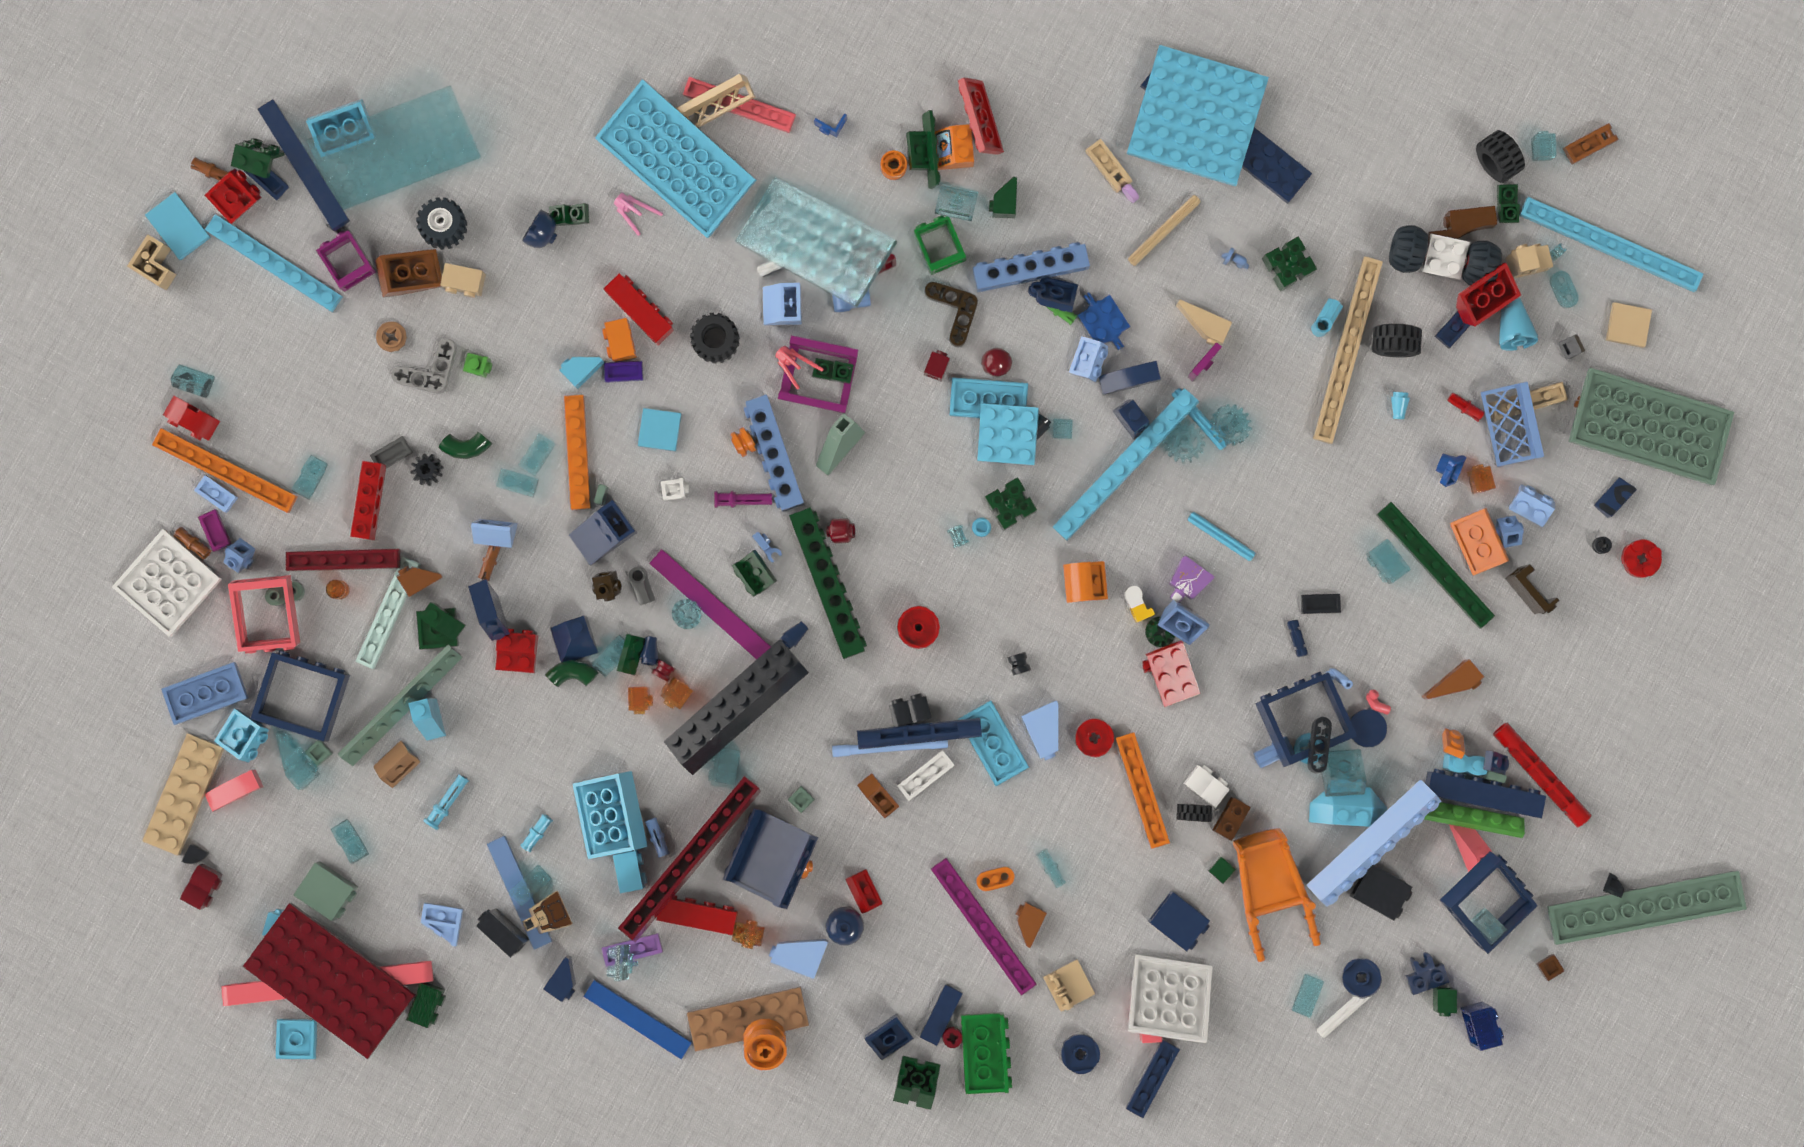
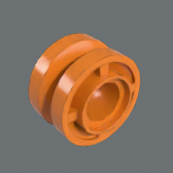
M896 150L886 152L880 162L882 174L890 180L902 178L907 171L906 157ZM891 162L899 164L896 169H891L888 165Z
M744 427L740 428L739 434L736 432L730 434L732 443L738 454H741L742 457L747 456L748 450L750 452L756 451L755 443L748 430L746 431Z

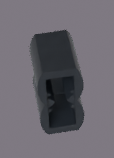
M919 693L910 696L911 700L903 701V698L892 700V705L888 706L894 727L931 719L927 697H922V694Z

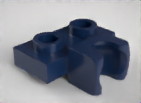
M1428 952L1423 953L1424 961L1420 964L1415 958H1410L1414 973L1405 976L1412 995L1450 983L1444 964L1434 965L1432 956Z

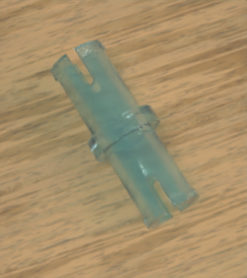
M1046 848L1037 853V857L1045 868V874L1049 875L1055 888L1065 884L1066 880H1064L1058 869L1059 865L1053 861L1048 849Z

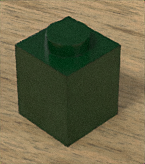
M1453 987L1433 988V1011L1443 1017H1450L1451 1013H1457V989Z

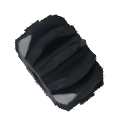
M424 453L422 459L417 456L415 459L418 463H411V466L415 467V469L410 471L411 474H416L413 478L414 481L420 480V485L426 483L428 486L432 485V480L438 483L439 481L436 477L437 475L442 477L443 474L439 470L444 469V466L439 465L441 460L439 458L435 459L433 454L428 457ZM425 467L431 469L429 473L424 471Z

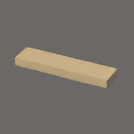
M1563 382L1530 391L1534 410L1568 400ZM1518 395L1511 396L1506 399H1508L1511 402H1514ZM1502 399L1496 409L1506 414L1512 404ZM1498 400L1488 404L1494 407ZM1514 406L1508 416L1512 417L1522 413L1519 408ZM1494 411L1491 415L1493 422L1502 420L1504 417L1497 411Z

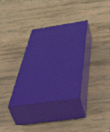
M643 362L604 363L605 383L643 381Z

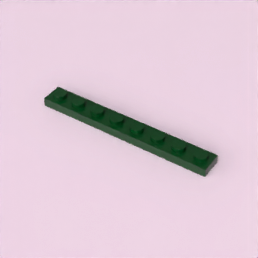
M1389 502L1376 514L1382 523L1479 629L1483 628L1495 617L1490 609L1392 502Z

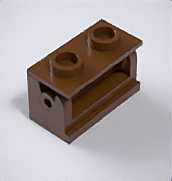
M1230 797L1212 831L1232 841L1251 807L1236 798Z

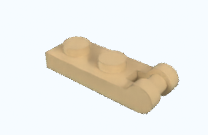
M1099 139L1085 150L1086 154L1116 193L1121 191V187L1125 184L1132 182L1131 177L1102 139ZM1117 174L1121 176V179L1118 181L1114 178Z

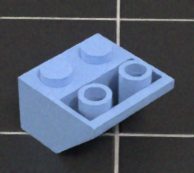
M779 283L763 287L764 325H802L800 283Z

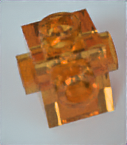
M746 920V923L735 922L732 941L742 944L741 947L753 949V946H761L765 927L759 926L758 922L754 920Z

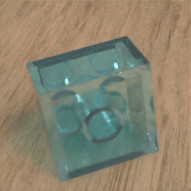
M1361 749L1329 751L1327 768L1321 772L1325 797L1365 794L1367 780Z

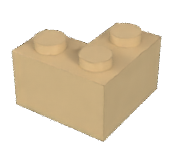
M147 234L127 267L164 290L168 289L176 277L175 273L161 265L171 249Z
M1527 244L1517 246L1506 257L1507 265L1514 279L1548 271L1553 267L1548 245L1541 246V244H1535L1528 247Z

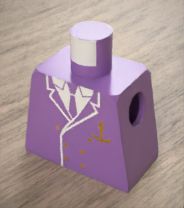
M1183 556L1169 585L1175 588L1170 599L1180 603L1184 596L1192 600L1215 576L1187 556Z

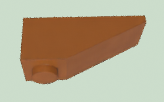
M1465 659L1421 697L1423 699H1432L1471 688L1474 690L1481 685L1482 682L1480 680L1484 678V675L1470 659Z

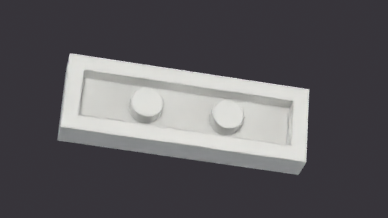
M942 750L897 786L908 801H910L955 765Z

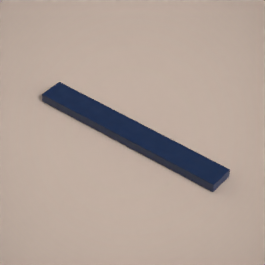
M272 99L259 107L257 110L332 230L336 231L350 222L275 100Z

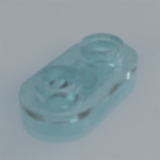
M1565 271L1554 273L1550 278V285L1559 305L1563 308L1573 307L1577 304L1579 297L1570 275ZM1559 277L1564 279V283L1559 282ZM1567 295L1572 297L1571 301L1566 298Z

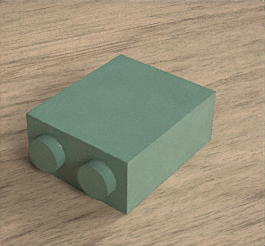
M319 861L314 863L293 896L333 921L337 918L340 919L346 911L344 907L356 897L357 893L355 891L358 886Z

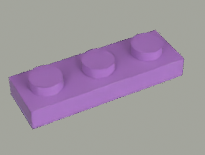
M659 933L640 937L636 943L629 940L601 948L606 967L625 962V945H629L628 961L663 952Z

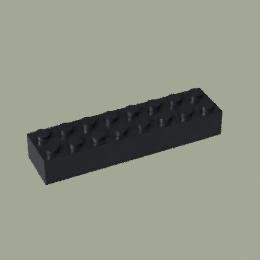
M778 640L670 735L664 743L679 763L689 773L694 775L809 672L781 640Z

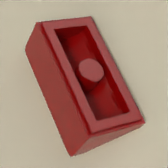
M867 869L845 879L862 914L883 904Z

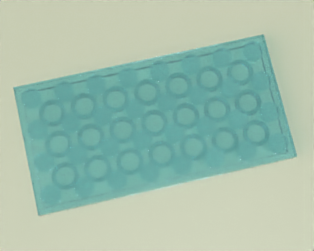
M451 85L307 139L326 184L343 210L481 158Z
M776 177L735 240L739 245L856 308L898 243L894 238Z

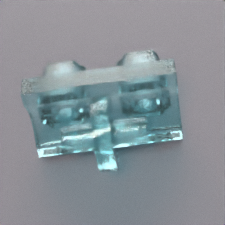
M630 944L608 948L607 956L608 958L615 959V966H608L607 977L614 978V981L628 980V975L632 973L633 966H638L639 962L633 961V953H629Z

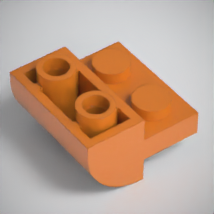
M1104 561L1063 565L1067 603L1108 599Z

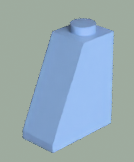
M1057 700L1021 716L1039 758H1044L1045 761L1055 757V752L1058 751Z
M829 940L778 942L777 946L773 945L769 954V957H772L771 963L814 979Z

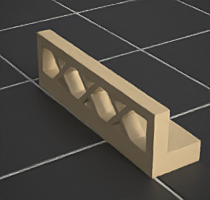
M738 74L676 109L688 119V116L694 113L700 114L698 122L694 124L699 128L755 98V95L747 77ZM745 86L749 95L744 98L737 97L739 89ZM724 97H732L729 106H721ZM715 105L714 114L706 115L707 106Z

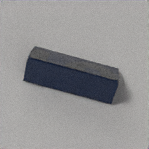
M1619 477L1594 506L1603 515L1610 518L1637 489Z

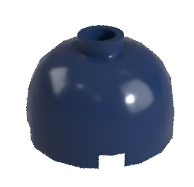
M541 209L528 228L522 242L533 248H543L548 243L553 244L557 237L555 233L557 226L554 218Z
M851 907L834 909L826 921L828 937L838 945L848 946L856 943L864 931V922L861 914Z

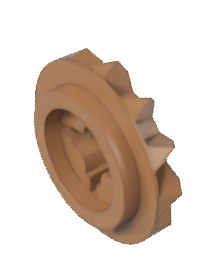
M386 322L377 330L376 341L383 350L394 352L399 351L405 346L407 339L406 330L399 323ZM385 333H395V337L398 341L391 340L390 342H388L389 337H387Z

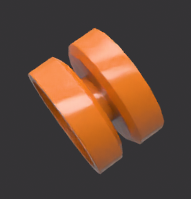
M759 1019L747 1026L743 1034L744 1057L747 1063L758 1070H771L782 1064L787 1056L786 1033L783 1026L771 1019Z

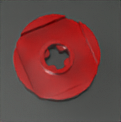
M1641 539L1629 543L1624 548L1621 561L1626 568V572L1633 577L1644 578L1653 576L1661 566L1662 551L1653 542ZM1644 554L1646 561L1640 564L1637 556Z
M1088 719L1077 728L1075 742L1078 749L1084 755L1100 757L1105 755L1112 747L1114 733L1106 722L1099 719ZM1093 732L1100 736L1095 744L1089 740Z

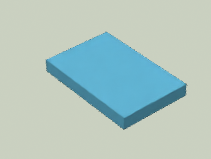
M176 192L145 214L179 260L185 258L211 238Z

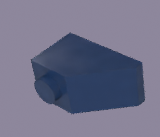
M567 955L543 988V990L560 1002H563L565 999L570 1000L576 991L573 989L576 981L571 956Z

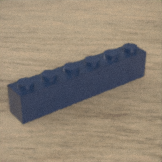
M1434 769V772L1427 771L1425 784L1439 798L1542 819L1546 796L1540 795V790L1529 788V791L1526 792L1521 791L1522 787L1510 785L1507 788L1502 787L1503 783L1491 781L1488 784L1483 783L1484 779L1472 777L1471 780L1464 779L1465 775L1453 773L1452 776L1445 775L1446 771Z

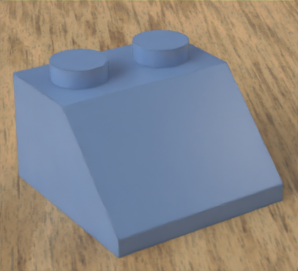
M1173 600L1164 609L1158 626L1191 645L1209 628V623L1181 603Z

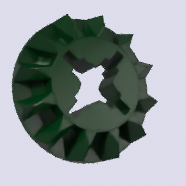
M1161 616L1155 617L1146 625V638L1149 643L1156 647L1168 646L1175 639V636L1168 631L1164 632L1165 639L1161 635L1154 636L1158 631L1157 625Z

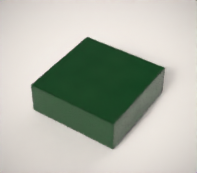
M1220 856L1208 872L1224 884L1236 869Z

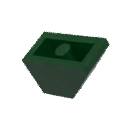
M1012 177L994 194L993 200H989V212H992V218H1015L1017 177Z
M430 602L419 617L454 641L466 626L434 602Z

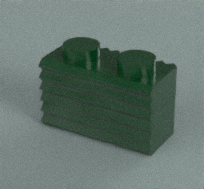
M427 982L420 983L406 1020L425 1028H429L432 1024L435 1025L439 1016L436 1013L438 1007H442L446 999V995H444L445 989Z

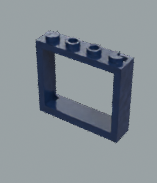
M279 650V653L272 652L250 719L328 742L350 675L344 674L345 670L340 668L328 669L326 668L327 664L317 661L315 664L308 663L309 659L297 656V659L290 657L291 653L281 650ZM279 661L338 679L321 731L262 713Z
M1321 671L1310 676L1311 680L1305 681L1303 678L1294 682V687L1288 688V686L1277 689L1278 694L1273 696L1271 693L1265 694L1260 697L1261 701L1255 703L1283 767L1308 758L1309 748L1291 756L1269 703L1314 684L1322 682L1344 731L1343 734L1330 739L1329 748L1357 737L1329 672L1323 675ZM1324 743L1315 745L1316 749L1322 751Z
M1491 851L1440 899L1474 943L1487 954L1538 906L1532 899L1534 895L1528 889H1524L1526 886L1524 882L1515 877L1517 873L1510 866H1506L1508 862L1500 854L1496 856ZM1497 869L1519 896V899L1481 934L1458 905Z

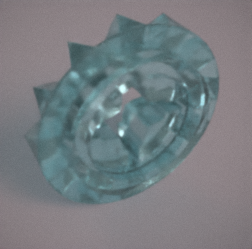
M690 598L681 599L673 606L672 618L679 627L692 629L700 623L702 618L701 608L697 605V602L690 600ZM691 608L690 615L692 616V618L689 616L683 619L685 617L684 610L687 611Z

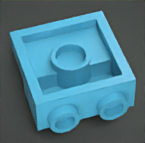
M234 708L214 742L239 760L249 763L250 760H254L257 757V749L260 744H263L268 739L267 733L269 729Z

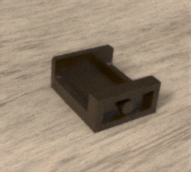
M1531 564L1518 567L1505 578L1534 614L1550 613L1557 607L1556 603L1560 601L1557 597L1544 600L1526 578L1535 570Z

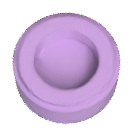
M1126 184L1122 188V192L1130 202L1134 203L1139 199L1138 193L1130 184Z

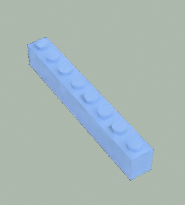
M1419 780L1306 886L1326 907L1334 904L1338 900L1339 895L1349 890L1358 878L1363 877L1372 865L1377 864L1386 852L1391 851L1401 838H1405L1415 825H1419L1429 812L1437 809L1441 800L1422 780Z

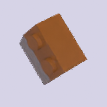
M436 249L380 255L375 260L383 298L442 287L440 285L442 275Z

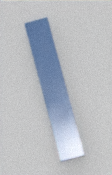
M506 836L488 843L489 851L521 922L532 917L529 909L536 903ZM537 928L526 931L534 950L552 942L549 932L539 934Z

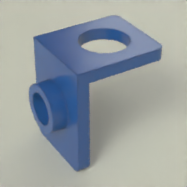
M844 113L835 129L815 118L814 124L819 127V131L827 136L831 134L837 138L847 121V114Z

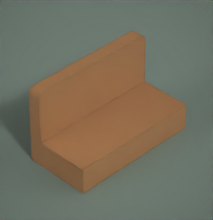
M400 741L373 768L379 778L393 788L420 763V760Z

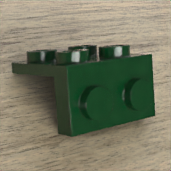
M251 138V140H243V142L235 144L231 166L263 178H269L273 159L282 157L285 153L277 145H266L260 139Z

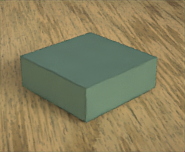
M598 485L594 500L596 504L604 506L608 492L607 486Z
M317 740L305 751L316 766L321 765L333 754L326 744L320 740Z
M1490 771L1482 775L1484 779L1501 783L1506 782L1507 778L1506 775Z
M802 786L788 799L800 813L815 800Z

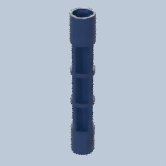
M980 718L857 730L859 750L982 737Z

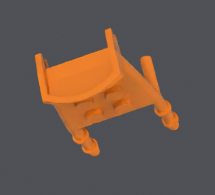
M1280 828L1256 832L1233 841V846L1238 856L1245 915L1250 930L1248 934L1251 935L1254 945L1253 953H1256L1258 962L1265 961L1263 953L1265 949L1261 945L1258 934L1260 930L1257 929L1259 924L1257 917L1303 904L1305 911L1304 919H1307L1310 930L1309 937L1312 938L1313 946L1321 945L1319 938L1321 934L1317 930L1314 919L1316 915L1312 911L1316 905L1307 894L1290 847L1287 844L1288 839Z

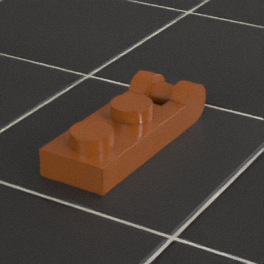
M1610 123L1563 148L1572 165L1619 140L1617 135L1613 134ZM1604 133L1607 139L1604 140L1601 134Z

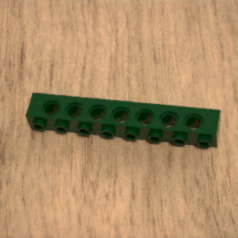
M810 507L789 515L843 659L865 652L864 647H867L864 636H859L857 629H860L857 618H852L851 611H853L850 600L846 601L844 593H847L844 583H839L837 576L840 573L837 565H832L830 560L833 554L830 546L826 547L823 540L827 538L823 528L819 529L816 523L820 521L816 510L812 511ZM807 524L813 525V533L805 534L803 531L804 526ZM813 542L820 543L821 549L818 552L810 550V545ZM818 561H827V568L819 570L817 568ZM826 578L834 579V586L826 588L824 580ZM835 595L841 598V603L838 606H833L830 603L831 598ZM841 613L848 616V621L845 624H840L837 621V617ZM848 631L855 634V639L852 642L844 640V634Z

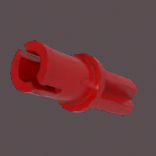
M1451 393L1447 399L1449 403L1459 408L1462 414L1469 415L1477 422L1481 420L1485 411L1473 405L1470 400L1466 401L1455 393Z

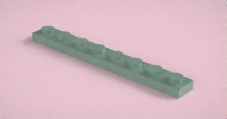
M447 645L338 753L340 758L354 766L410 710L408 703L421 700L463 658L461 654L450 645Z

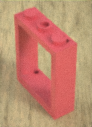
M291 575L231 581L228 584L238 652L245 651V654L256 653L257 650L272 652L276 648H283V650L295 649L300 643ZM283 587L291 638L248 641L241 590Z

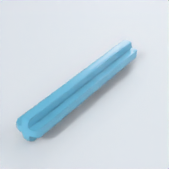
M1180 388L1176 389L1172 396L1176 398L1182 390ZM1195 406L1189 413V416L1219 450L1224 449L1228 442Z
M1192 512L1188 517L1190 523L1246 560L1251 561L1255 556L1254 551L1197 513Z

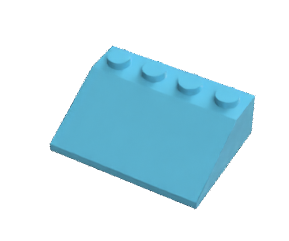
M632 771L573 783L588 859L648 847Z

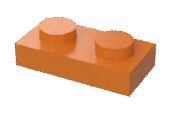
M1445 728L1442 734L1443 751L1462 759L1465 754L1464 736L1457 730Z

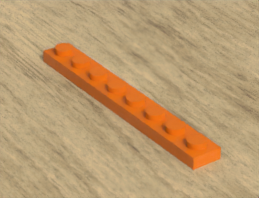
M160 428L152 443L153 446L286 513H290L298 497Z

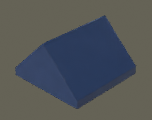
M897 1013L868 1032L864 1037L867 1044L881 1060L914 1039Z

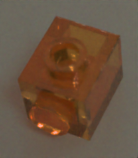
M1476 465L1472 467L1471 471L1467 472L1472 495L1496 488L1490 466Z
M673 677L669 683L664 685L660 696L665 699L663 703L668 707L681 709L693 690Z
M628 687V711H634V714H645V710H650V706H653V695H650V687Z

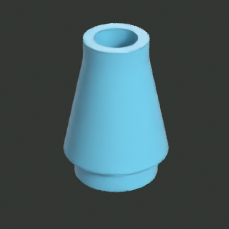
M1393 392V396H1391L1393 419H1405L1410 400L1408 397L1409 393Z

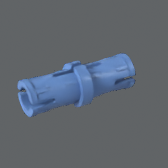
M657 818L645 821L651 836L650 841L655 846L658 858L670 854L664 840L665 834L661 832Z

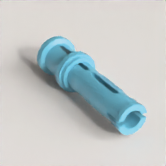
M458 774V777L447 790L439 804H434V809L428 818H425L423 821L430 827L438 830L439 824L445 816L449 815V808L469 780ZM458 786V788L456 789V791L454 792V794H453V795L451 796V798L448 800V798L450 797V795L453 793V791L455 790V788Z

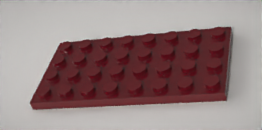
M289 903L242 966L366 1059L370 1058L416 995L293 903Z

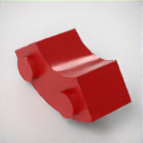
M176 396L172 397L163 413V416L168 418L167 423L175 427L179 425L192 432L190 434L192 437L200 441L202 438L209 441L220 423V420Z

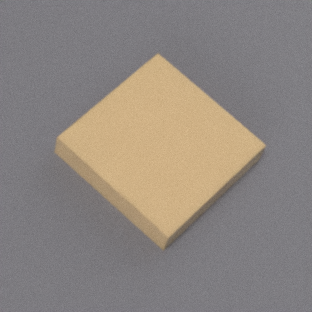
M1614 302L1611 308L1606 341L1644 348L1646 346L1652 310Z

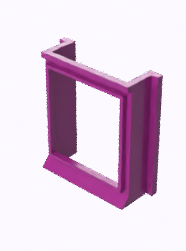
M791 335L789 349L793 348L797 353L801 349L848 359V364L854 365L850 384L844 383L840 404L790 394L792 382L784 371L778 399L845 413L857 362L858 349ZM791 364L787 368L793 376L795 366Z

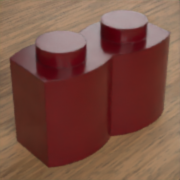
M203 863L199 864L182 892L180 900L199 910L205 907L208 908L213 901V897H211L213 891H217L223 882L221 880L223 874Z

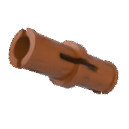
M196 157L192 160V165L190 166L191 169L205 174L206 177L215 178L219 181L229 173L216 167L213 163H206Z
M183 527L175 531L174 537L186 545L188 550H192L202 559H206L211 554V549L202 544L197 536H192Z
M489 545L487 554L482 559L484 562L478 578L490 581L494 565H497L496 559L501 547Z

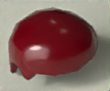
M992 348L982 356L981 365L985 373L994 377L1006 375L1011 369L1012 358L1006 350Z

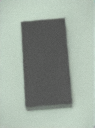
M401 436L372 453L370 457L374 463L386 465L387 469L412 454L413 451L404 436Z

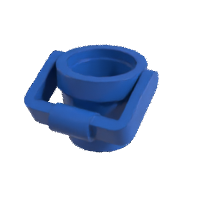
M1442 454L1435 471L1443 475L1440 484L1444 487L1456 483L1466 460L1464 455L1455 457Z

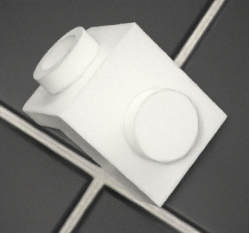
M684 478L661 481L663 501L687 498L686 493H689V484L685 482Z

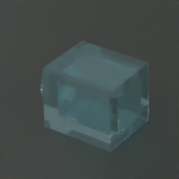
M1540 131L1531 138L1532 161H1551L1557 156L1555 133L1549 134V131Z

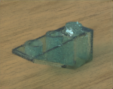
M277 731L276 738L285 776L297 790H303L320 775L317 771L319 768L313 761H309L305 757L306 753L300 746L296 747L292 742L294 740L288 732Z

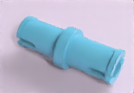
M542 814L536 825L530 828L529 835L520 846L526 851L531 852L538 840L543 838V833L553 820L546 814Z

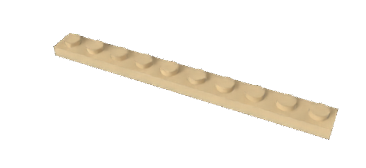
M1363 257L1313 436L1314 440L1328 444L1333 443L1383 261Z

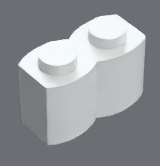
M1197 765L1183 784L1216 808L1230 790L1226 787L1228 783L1220 777L1218 779L1214 778L1211 775L1213 771L1205 765L1202 767Z

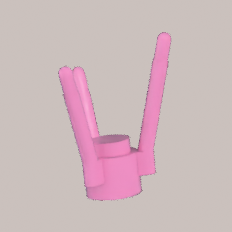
M621 193L615 199L614 205L618 207L617 212L623 216L638 236L641 233L625 213V211L628 213L632 210L637 215H642L634 207V203L660 216L663 215L662 212L636 200L631 195L627 196Z

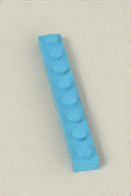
M216 214L205 228L207 232L329 311L333 312L343 298L337 292Z

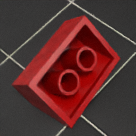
M1503 263L1497 269L1458 294L1456 308L1463 323L1476 327L1521 296L1507 263ZM1498 273L1496 281H1491L1484 287L1485 283L1489 282L1487 280Z

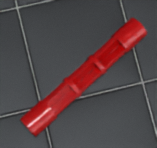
M1508 722L1501 725L1493 733V736L1504 748L1508 747L1507 751L1560 810L1566 811L1565 815L1576 827L1582 826L1591 818L1590 812Z

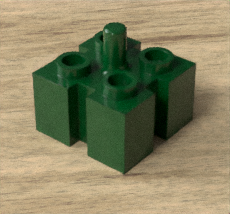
M1299 236L1285 243L1282 251L1278 247L1265 254L1262 258L1268 271L1274 270L1276 276L1273 280L1280 292L1294 285L1297 277L1301 281L1317 270L1311 257L1305 258L1303 252L1306 248Z
M1018 477L1005 484V490L1001 493L996 489L984 497L990 510L994 511L996 509L999 515L996 516V520L1003 531L1017 523L1016 518L1019 516L1024 520L1037 512L1031 498H1024L1023 493L1026 490Z
M902 1056L893 1101L903 1104L913 1101L916 1102V1107L931 1110L941 1064L925 1061V1064H919L916 1058Z

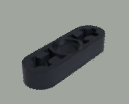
M1326 717L1317 718L1312 723L1307 767L1315 774L1325 771L1328 764L1332 723ZM1321 722H1323V725L1326 726L1325 729H1322V733L1321 727L1318 726V724ZM1316 740H1321L1324 743L1322 751L1316 749ZM1314 753H1315V754H1323V756H1320V757L1318 758V755H1315V756H1314ZM1318 759V763L1321 764V767H1318L1316 769V765H1313V762L1317 761Z

